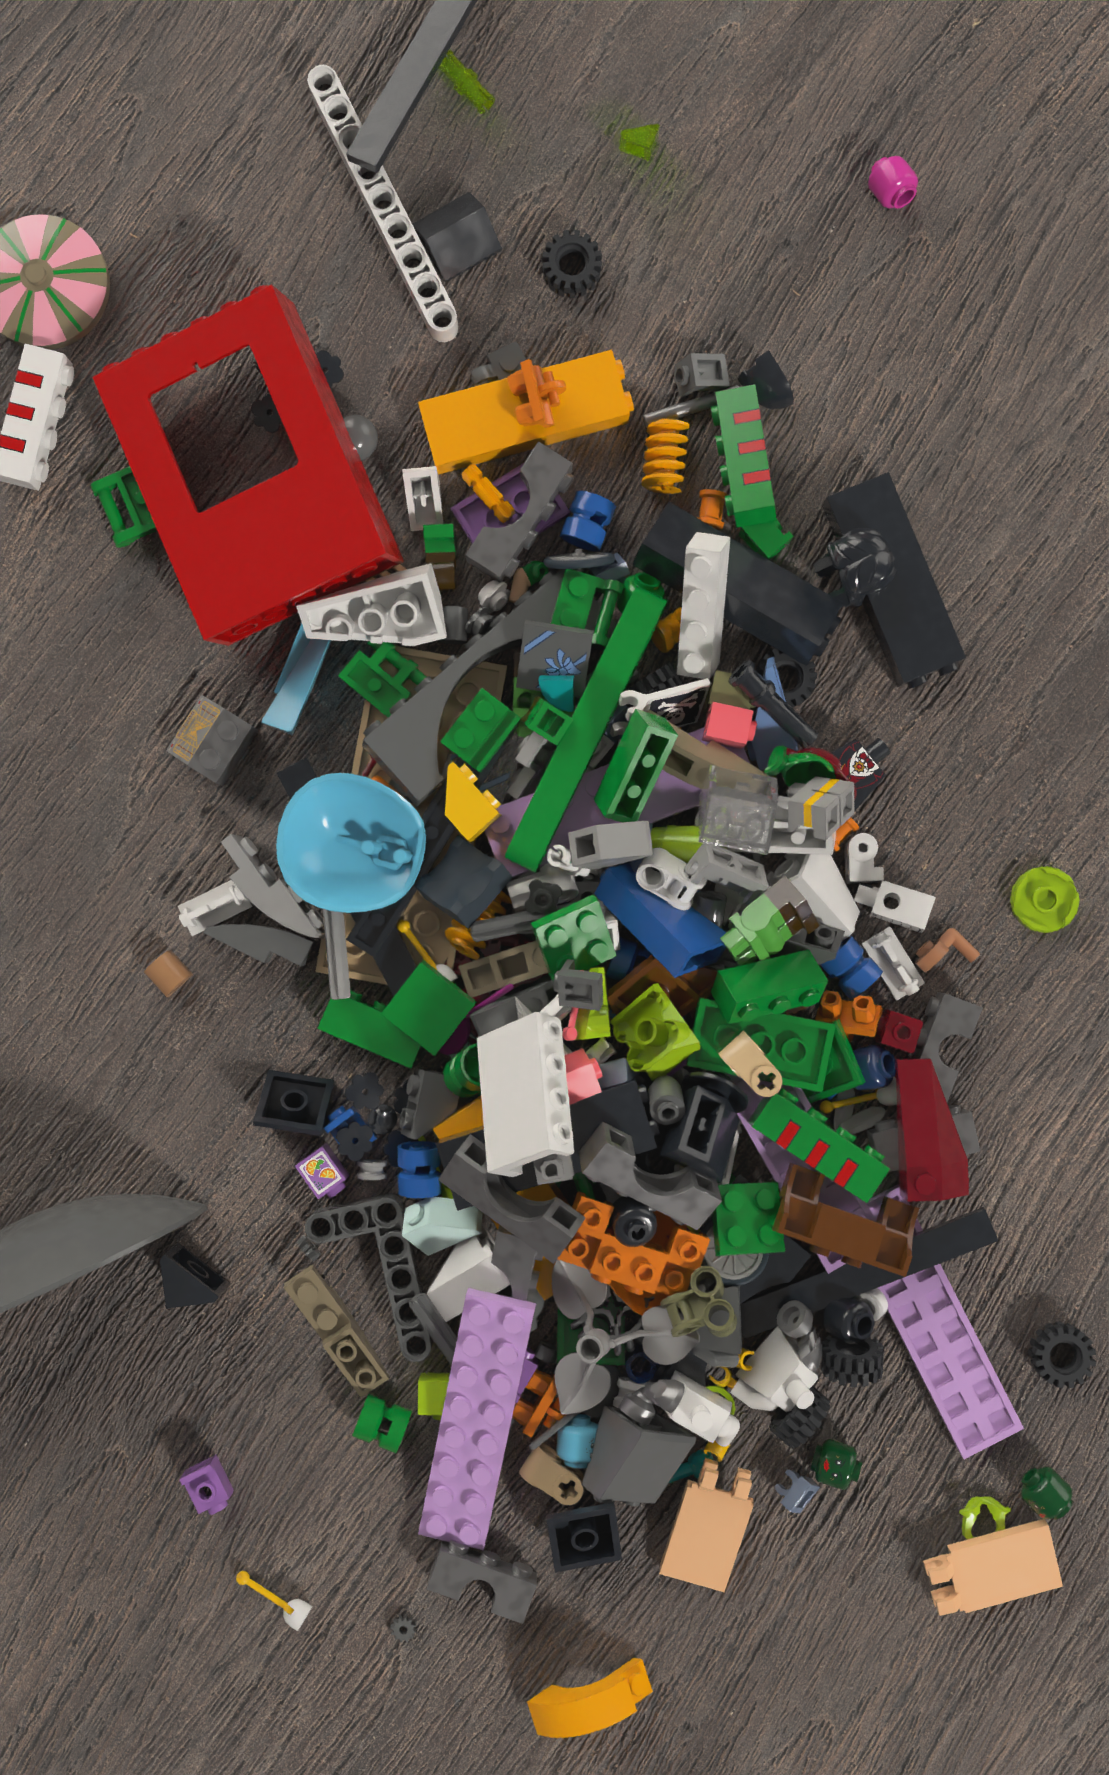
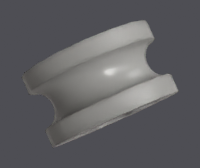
M365 1159L357 1161V1166L361 1168L360 1173H357V1179H387V1173L383 1170L387 1166L386 1160Z

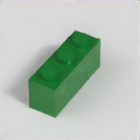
M634 710L593 799L605 818L622 823L638 821L678 737L677 732L666 718L642 710Z
M804 950L719 970L711 994L728 1024L740 1021L749 1022L760 1016L772 1013L777 1015L788 1009L800 1006L810 1007L820 1001L828 980L810 950Z
M351 989L349 998L337 1000L330 998L317 1029L410 1069L414 1066L422 1046L381 1015L387 1004L376 1000L373 1005L361 1001L362 994Z

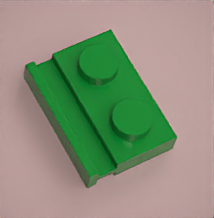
M481 688L440 742L481 773L522 718L485 689Z

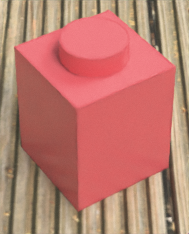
M712 702L708 708L702 741L710 742L714 740L720 745L742 749L747 744V741H753L757 721H752L753 710Z
M583 1048L564 1055L569 1105L602 1092L598 1079L603 1077L596 1058L589 1059Z

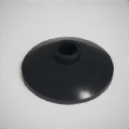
M715 1071L712 1074L692 1072L684 1076L682 1081L684 1090L699 1085L726 1098L735 1113L746 1110L749 1103L747 1095L731 1082V1078L728 1075Z

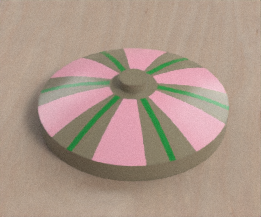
M52 215L25 216L13 220L0 228V334L22 347L25 344L49 350L71 345L86 336L102 317L110 294L108 266L94 240L87 232L73 222Z

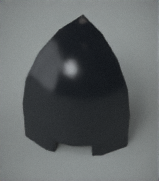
M769 350L754 360L756 365L747 371L743 370L737 379L742 387L756 386L759 405L768 409H783L794 404V397L788 380Z

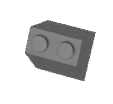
M604 1406L596 1432L591 1461L587 1464L582 1486L593 1494V1499L604 1504L612 1503L613 1500L622 1501L630 1506H640V1503L655 1504L695 1444L696 1437L658 1412H655L649 1425H644L630 1418L620 1408Z

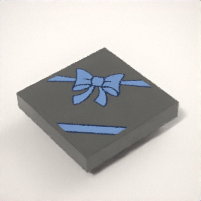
M525 620L516 688L541 691L539 686L540 675L574 676V697L581 698L585 691L594 630Z

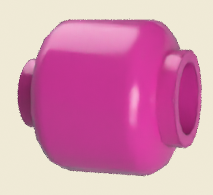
M900 156L884 157L873 165L868 186L882 206L898 209L906 206L913 200L917 192L918 177L905 159Z

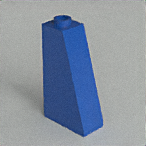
M629 863L616 867L611 866L601 874V882L594 892L595 896L600 901H603V904L674 978L711 965L719 960L726 949V946L720 939V937L727 933L694 908L690 907L688 910L677 909L654 893L643 889L638 884L636 873L632 870Z

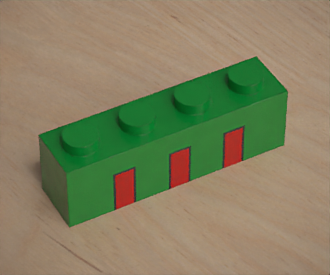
M749 385L715 392L717 405L711 406L714 427L721 426L722 435L715 436L718 456L725 455L726 465L720 466L723 486L730 485L731 495L725 496L727 515L735 516L737 528L777 521L756 386Z
M781 1088L779 1093L771 1097H763L747 1121L751 1127L868 1203L890 1170L882 1162L885 1156L869 1145L863 1150L853 1142L857 1137L841 1126H838L836 1131L827 1126L825 1122L828 1118L814 1108L810 1107L806 1112L796 1104L799 1099L784 1088Z

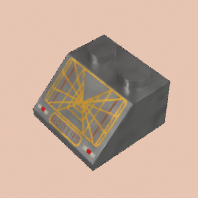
M201 695L166 751L216 784L224 786L259 730Z

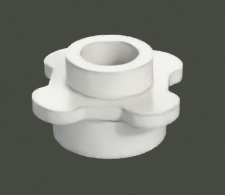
M493 580L487 583L479 592L478 600L480 605L490 608V614L502 609L508 602L510 591L506 589L507 584Z

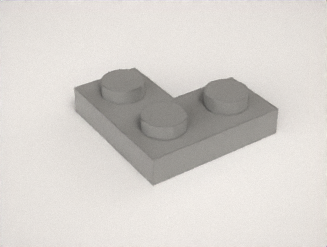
M534 731L531 735L526 736L519 745V754L515 758L524 767L517 770L510 780L511 787L507 793L515 799L535 793L557 746Z

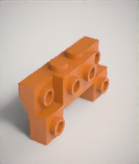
M578 1191L572 1208L586 1218L558 1257V1260L588 1269L592 1273L591 1277L601 1283L610 1284L612 1280L624 1284V1289L638 1295H642L643 1291L655 1294L656 1291L671 1296L687 1291L692 1273L701 1267L710 1238L705 1233L699 1232L696 1234L684 1230L680 1225L674 1224L665 1249L661 1245L647 1242L645 1245L638 1247H627L616 1239L612 1229L607 1228L614 1209L612 1203L606 1200L601 1202L589 1198L585 1193Z

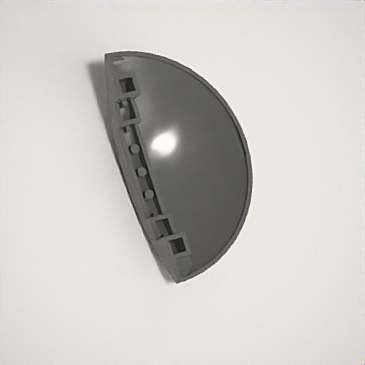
M117 1194L94 1196L58 1204L20 1219L0 1230V1313L69 1283L151 1243L208 1210L207 1206L199 1202L163 1195Z

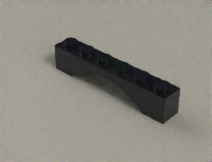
M784 1235L785 1252L769 1253L767 1264L762 1273L750 1283L740 1286V1304L762 1290L774 1285L790 1282L810 1258L811 1254L792 1237ZM690 1351L682 1360L668 1365L657 1364L650 1374V1377L653 1378L650 1382L670 1380L676 1370L705 1387L707 1363Z

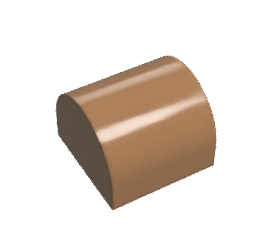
M172 950L163 953L144 971L166 997H170L193 976L192 972Z

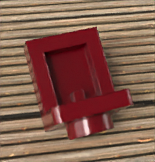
M884 1009L877 1024L874 1041L913 1053L923 1022Z

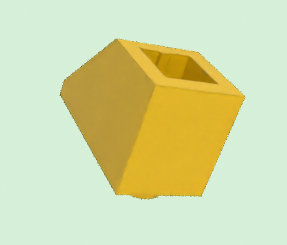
M452 762L448 765L445 816L467 841L472 843L502 816L497 811L501 804L488 789L481 793L474 785L478 778L465 763L459 768L456 763Z

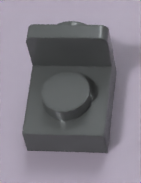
M690 353L675 364L674 381L678 387L680 397H686L694 391H721L730 386L725 354Z
M567 959L561 970L557 971L554 977V991L558 992L559 1006L600 1011L603 1005L602 973L575 970V961Z

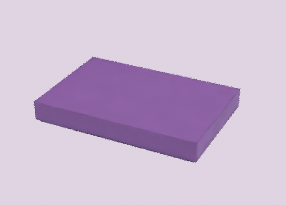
M523 464L492 482L504 496L503 500H507L515 509V514L505 523L499 521L494 515V510H490L476 493L451 507L453 515L471 544H473L483 527H506L515 523L525 513L530 495L520 476V469ZM559 493L553 501L556 507L550 518L546 522L541 519L535 531L538 534L570 515V511Z

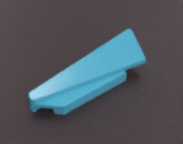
M301 623L274 690L277 696L261 723L290 735L294 734L332 640L307 638Z

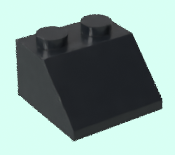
M614 1502L546 1515L555 1573L622 1560Z

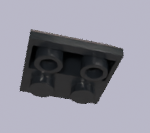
M697 1085L683 1091L685 1114L680 1121L668 1126L659 1156L684 1168L690 1166L716 1179L717 1183H721L740 1119L726 1098Z

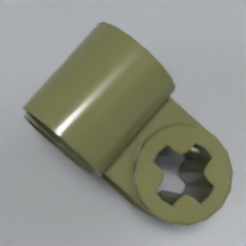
M701 1266L697 1268L691 1275V1290L673 1294L660 1302L661 1307L667 1310L673 1327L671 1329L672 1337L687 1335L705 1325L710 1333L717 1337H727L736 1329V1314L731 1304L721 1299L725 1290L724 1283L719 1272L713 1267ZM705 1278H712L717 1281L714 1290L708 1293L701 1292L698 1289L699 1283ZM679 1308L681 1309V1312H682V1314H683V1317H684L683 1320H681V1317H680V1314H679V1311H678ZM722 1310L729 1313V1320L726 1324L716 1326L711 1323V1317L715 1312Z

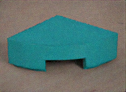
M540 675L539 686L546 700L558 709L574 712V676Z

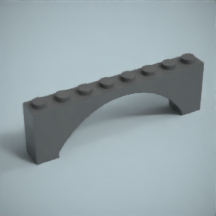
M553 569L546 574L539 582L541 587L533 594L530 591L524 593L515 602L517 607L509 615L503 612L491 622L490 626L492 629L484 636L480 633L475 635L465 645L466 652L459 658L455 654L448 658L440 666L442 672L433 680L430 676L426 677L414 689L417 694L408 701L405 698L399 700L389 710L391 713L389 718L383 723L376 720L363 732L366 737L363 739L362 747L416 807L438 789L444 781V778L438 771L437 735L440 718L450 695L459 682L484 660L500 652L521 647L525 620L544 623L551 622L566 569H561L558 573ZM594 597L585 629L595 631L601 605ZM613 618L607 635L609 639L617 626ZM591 648L590 655L597 649Z

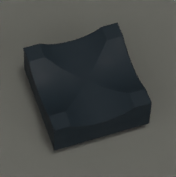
M457 835L450 843L449 849L442 861L428 874L421 876L414 884V887L427 901L469 929L513 877L500 861L484 854L467 840Z

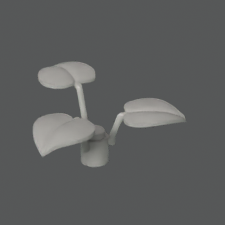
M557 1259L552 1273V1290L556 1305L570 1319H577L585 1312L587 1313L586 1325L583 1327L585 1335L577 1342V1352L564 1356L557 1364L555 1370V1385L561 1414L583 1412L599 1404L607 1396L611 1387V1375L607 1368L596 1364V1362L604 1357L610 1348H615L617 1345L638 1337H644L642 1343L643 1350L651 1360L663 1365L673 1364L682 1360L700 1342L698 1330L684 1336L672 1337L671 1329L673 1327L667 1310L661 1306H655L645 1311L642 1315L644 1330H638L616 1339H610L606 1331L599 1328L593 1329L592 1327L594 1318L592 1308L600 1306L605 1301L607 1284L591 1277L592 1273L588 1269ZM679 1311L681 1320H683V1314L681 1311Z

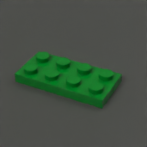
M699 997L692 1032L700 1042V1050L694 1051L687 1057L686 1065L736 1075L718 1053L744 1030L765 1053L764 1056L779 1071L782 1076V1085L822 1092L836 1024L783 1013L777 1015L772 1013L757 1017L749 1022L740 1021L728 1024L715 1000ZM761 1072L757 1077L762 1081L771 1082L770 1077L773 1073L771 1072L766 1075Z

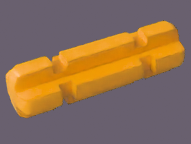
M475 464L468 466L461 474L462 479L469 487L473 486V491L490 510H494V515L500 522L505 523L515 514L513 506L507 500H503L504 496L487 477H482V471Z

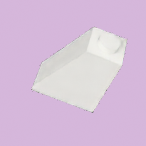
M787 853L784 856L787 860L776 869L775 873L770 870L766 873L769 886H773L782 877L786 876L805 897L819 924L845 931L843 940L854 932L855 923L860 911L831 855Z
M483 1223L481 1234L454 1245L429 1286L427 1295L446 1322L463 1312L468 1288L495 1294L510 1285L506 1275L491 1263L495 1241Z

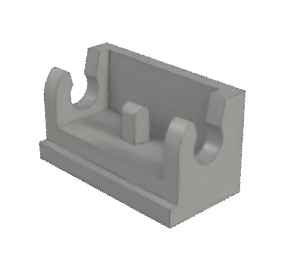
M706 840L685 866L686 873L692 875L690 882L697 884L703 878H706L738 892V895L745 897L742 903L746 905L752 903L768 888L763 864Z

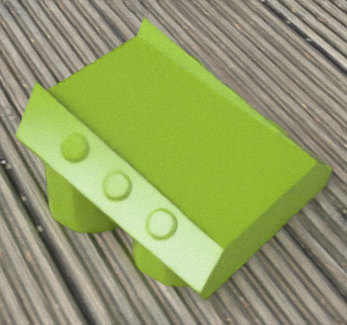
M595 967L589 970V972L602 973L603 1005L600 1011L579 1008L575 1023L577 1038L575 1040L611 1036L605 967Z
M658 983L649 987L610 1021L613 1025V1033L617 1041L625 1043L629 1048L627 1062L630 1068L637 1072H645L651 1081L659 1076L667 1075L694 1051L700 1050V1042Z

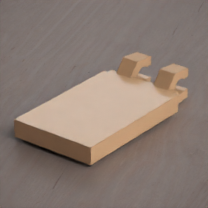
M705 1458L698 1482L687 1480L659 1566V1574L725 1592L754 1506L753 1498L748 1497L752 1486V1480H750L751 1471L738 1467L731 1490L726 1491L715 1487L719 1471H717L718 1461Z
M1045 1519L947 1545L949 1554H942L923 1560L926 1574L929 1576L932 1585L948 1582L952 1579L953 1585L930 1591L933 1604L937 1607L940 1616L955 1613L958 1609L960 1612L965 1611V1613L1063 1587L1050 1528Z

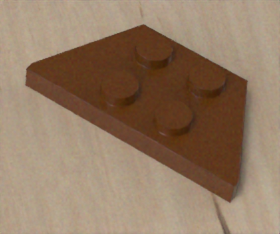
M650 955L610 988L607 998L612 1011L618 1015L649 987L658 983L679 1014L684 1017L698 1005L699 997L708 998L711 995L719 969L705 966L674 978L653 955Z

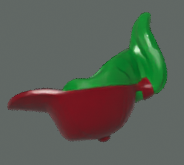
M783 745L776 746L769 756L768 767L764 769V773L768 776H775L781 772L784 782L789 788L795 782L807 784L815 776L850 781L842 772L840 760L835 755L815 747L794 751ZM854 786V800H855V798H856V796H857V791H856V788H855V786Z

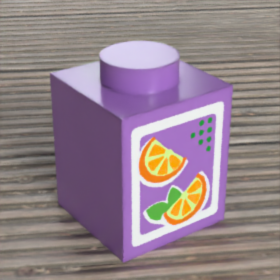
M327 1142L295 1165L317 1199L325 1194L330 1199L346 1187L343 1181L349 1177V1173Z

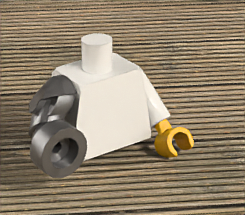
M797 1300L784 1304L777 1315L778 1326L745 1363L752 1366V1370L745 1371L740 1369L736 1373V1376L739 1378L737 1381L732 1378V1372L729 1368L720 1367L725 1370V1378L717 1381L709 1375L710 1380L717 1386L729 1387L732 1395L752 1409L773 1411L780 1407L785 1412H789L795 1405L799 1409L808 1408L814 1401V1394L810 1388L818 1380L816 1370L819 1368L822 1357L821 1338H817L815 1327H812L813 1315L811 1310Z
M676 1370L670 1380L645 1383V1387H641L636 1392L625 1394L619 1405L621 1411L644 1425H649L655 1414L652 1404L654 1403L666 1411L670 1419L708 1440L704 1453L711 1452L718 1457V1462L723 1460L730 1443L740 1428L739 1420L730 1414L732 1402Z

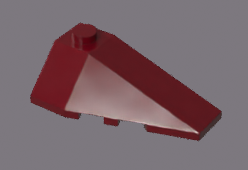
M896 1059L900 1196L906 1201L912 1202L943 1201L969 1195L968 1159L931 1059Z

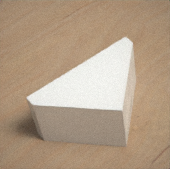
M437 467L402 469L411 531L423 530V525L444 524Z

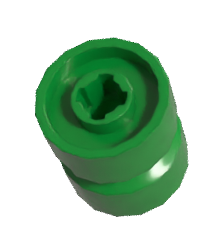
M477 1043L462 1050L445 1065L443 1071L445 1084L453 1094L459 1097L469 1098L481 1092Z
M368 1394L352 1437L367 1443L377 1440L380 1448L396 1454L412 1410L396 1404L389 1408L386 1405V1400ZM383 1417L392 1421L388 1432L379 1429Z

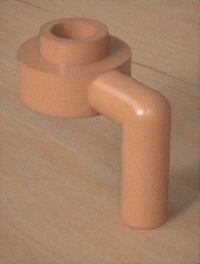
M949 928L935 943L928 940L916 951L915 954L919 958L915 964L926 973L944 957L951 945L970 963L976 960L980 953L956 929Z

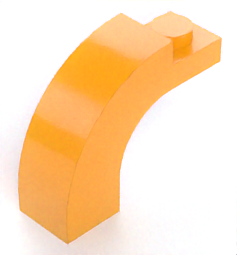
M632 1658L597 1682L574 1688L551 1685L528 1700L527 1704L537 1735L550 1738H568L596 1732L624 1720L637 1712L635 1704L653 1691L643 1660Z

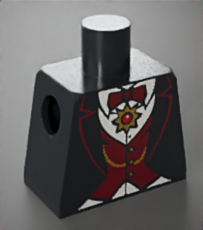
M880 738L874 740L866 748L855 739L831 752L840 760L842 772L851 782H854L857 796L854 800V812L886 776L878 763L891 752Z

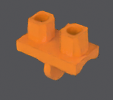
M530 359L520 362L521 370L507 377L513 395L519 396L527 393L529 398L528 403L517 406L515 409L518 423L524 427L537 424L544 428L554 426L551 407L560 405L558 395L566 391L565 381L554 380L552 371L542 374L541 366L532 365Z
M826 990L814 1020L832 1022L840 1019L848 1041L851 1042L854 1034L875 1037L877 1024L882 1015V1006L874 1005L872 997L859 995L854 998V1001H846L841 999V995L838 992Z
M537 1369L525 1387L539 1395L533 1405L520 1397L519 1401L515 1402L512 1416L513 1419L523 1425V1433L531 1438L545 1413L548 1415L543 1424L548 1428H551L556 1420L559 1421L567 1415L560 1412L559 1397L555 1403L552 1402L557 1394L555 1375L553 1373L549 1375Z

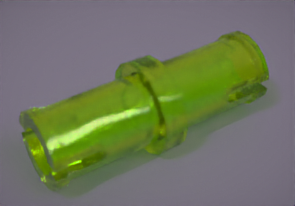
M449 50L446 54L448 58L445 56L438 69L454 84V90L459 95H464L480 114H484L486 110L483 106L489 110L495 102V97L477 80V73L473 69H467L454 55V52Z

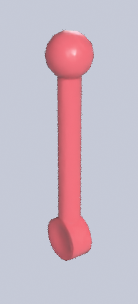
M571 1008L568 1027L563 1029L562 1035L566 1041H573L577 1038L575 1023L579 1008Z

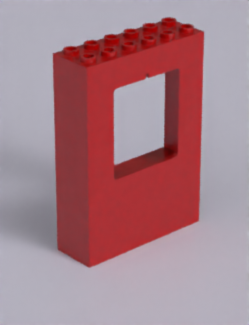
M272 284L256 287L250 292V296L240 301H230L222 305L219 312L209 317L203 316L193 320L190 323V327L180 332H170L160 339L161 342L151 347H142L133 351L130 358L122 362L110 363L102 368L101 373L92 377L203 640L229 646L298 613L297 604L353 587L404 562L356 447L349 436L344 419L294 303ZM250 346L296 453L298 464L199 513L153 407L151 396L196 373L195 365L198 364L200 369H204Z

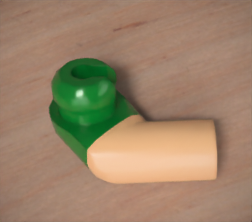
M531 561L515 571L509 596L510 602L515 603L527 592L528 587L540 582L549 573V569L544 565V562Z

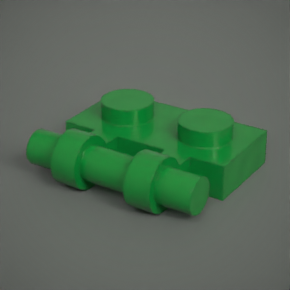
M368 641L367 644L376 651L372 657H367L359 650L338 677L384 716L389 718L391 716L389 710L399 700L405 698L408 701L412 696L403 687L405 682L410 679L418 685L427 676L418 669L419 665L412 659L407 660L398 653L393 643L382 642V644ZM385 660L399 670L394 678L379 667Z

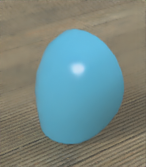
M331 773L307 782L295 792L287 804L278 827L277 859L285 882L306 902L334 912H367L391 905L406 895L414 884L423 862L426 834L424 822L417 810L394 790L364 776L349 773Z

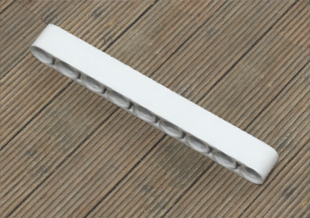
M327 65L315 66L309 72L307 79L313 102L431 336L439 342L451 341L458 333V320L455 308L383 165L372 179H363L361 176L370 170L348 161L346 156L347 146L353 143L362 124L336 72ZM323 84L331 85V87L328 90H318V88ZM338 113L346 114L342 120L332 119ZM386 200L391 202L390 206L385 209L376 207L380 201ZM398 229L406 231L402 238L397 239L390 236L392 232ZM410 259L421 261L420 265L415 268L405 266L406 262ZM425 288L436 290L435 295L429 298L420 296V293ZM441 317H447L451 320L450 324L443 328L436 326L434 323Z

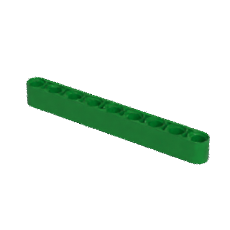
M638 586L634 589L572 715L574 720L561 738L507 848L504 858L535 873L538 870L619 704L620 694L626 690L668 600Z

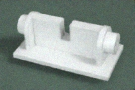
M230 880L179 905L178 909L181 913L179 919L184 927L187 926L191 935L194 936L204 931L206 927L214 926L251 908L252 904L234 882Z
M890 926L861 943L868 956L883 970L881 977L896 1001L905 995L910 996L919 990L920 986L925 984Z

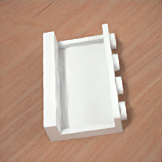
M534 1012L477 1038L488 1173L515 1177L523 1174L522 1165L551 1154L569 1156L574 1153L562 1037L563 1031L559 1018Z

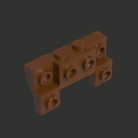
M793 1163L789 1164L779 1194L783 1198L772 1228L773 1231L809 1243V1251L826 1257H829L831 1251L841 1254V1262L861 1268L862 1262L906 1277L912 1259L913 1233L920 1208L884 1196L877 1220L874 1222L818 1202L825 1175Z

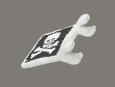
M706 678L651 694H642L628 690L620 694L618 702L620 706L626 704L634 706L627 709V721H630L635 709L645 712L650 709L659 716L666 718L667 721L675 726L682 727L698 722L711 683ZM614 723L610 731L611 736L623 735L628 723Z

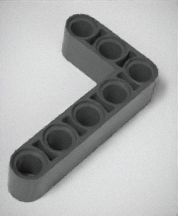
M386 1193L316 1210L305 1224V1233L312 1242L327 1243L375 1232L401 1352L411 1362L425 1360L431 1351L433 1339L417 1316H405L401 1310L403 1304L409 1303L416 1294L423 1293L413 1244L402 1236L405 1213L402 1199L398 1195ZM383 1203H390L395 1206L397 1215L391 1219L384 1218L380 1214L379 1206ZM351 1210L359 1211L363 1216V1224L360 1226L351 1225L347 1220V1212ZM317 1218L326 1219L330 1224V1232H318L314 1227V1220ZM391 1236L400 1237L404 1243V1248L400 1251L390 1250L387 1246V1238ZM399 1269L408 1271L411 1275V1281L407 1284L398 1283L394 1278V1272ZM413 1336L422 1337L425 1340L426 1347L421 1350H415L409 1345L408 1340Z

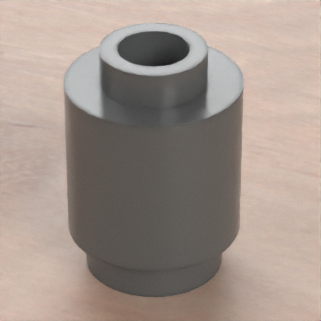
M667 1075L654 1079L648 1089L652 1118L664 1125L680 1121L685 1114L683 1091L680 1083Z

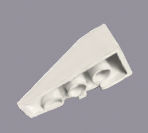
M431 563L386 575L297 604L296 606L306 637L309 639L363 640L377 644L390 642L402 643L405 646H416L447 637L441 594Z

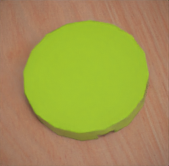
M1045 866L1030 869L1017 879L1012 887L1010 902L1012 912L1020 924L1031 931L1049 933L1058 931L1070 924L1078 911L1079 894L1076 891L1075 883L1069 875L1060 869Z

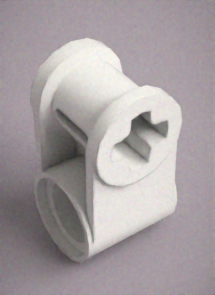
M653 848V855L643 858L636 872V880L643 889L654 893L680 910H688L692 906L693 896L698 889L704 887L707 881L706 878H703L697 884L690 882L688 877L692 875L687 874L685 871L687 863L662 848ZM651 867L658 869L660 872L654 871Z

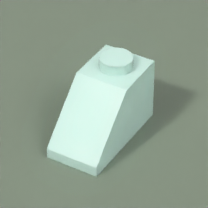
M429 1197L405 1208L402 1236L429 1256L481 1234L483 1212L475 1206L457 1211L454 1199Z

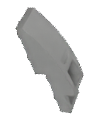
M230 834L221 841L239 867V870L232 874L230 879L252 904L276 922L293 931L313 938H325L324 919L320 913L314 908L311 910L307 903L292 890L285 880L279 879L275 882L277 879L276 874L270 866L260 862L255 855L258 853V849L248 837L245 836L243 838L242 836Z

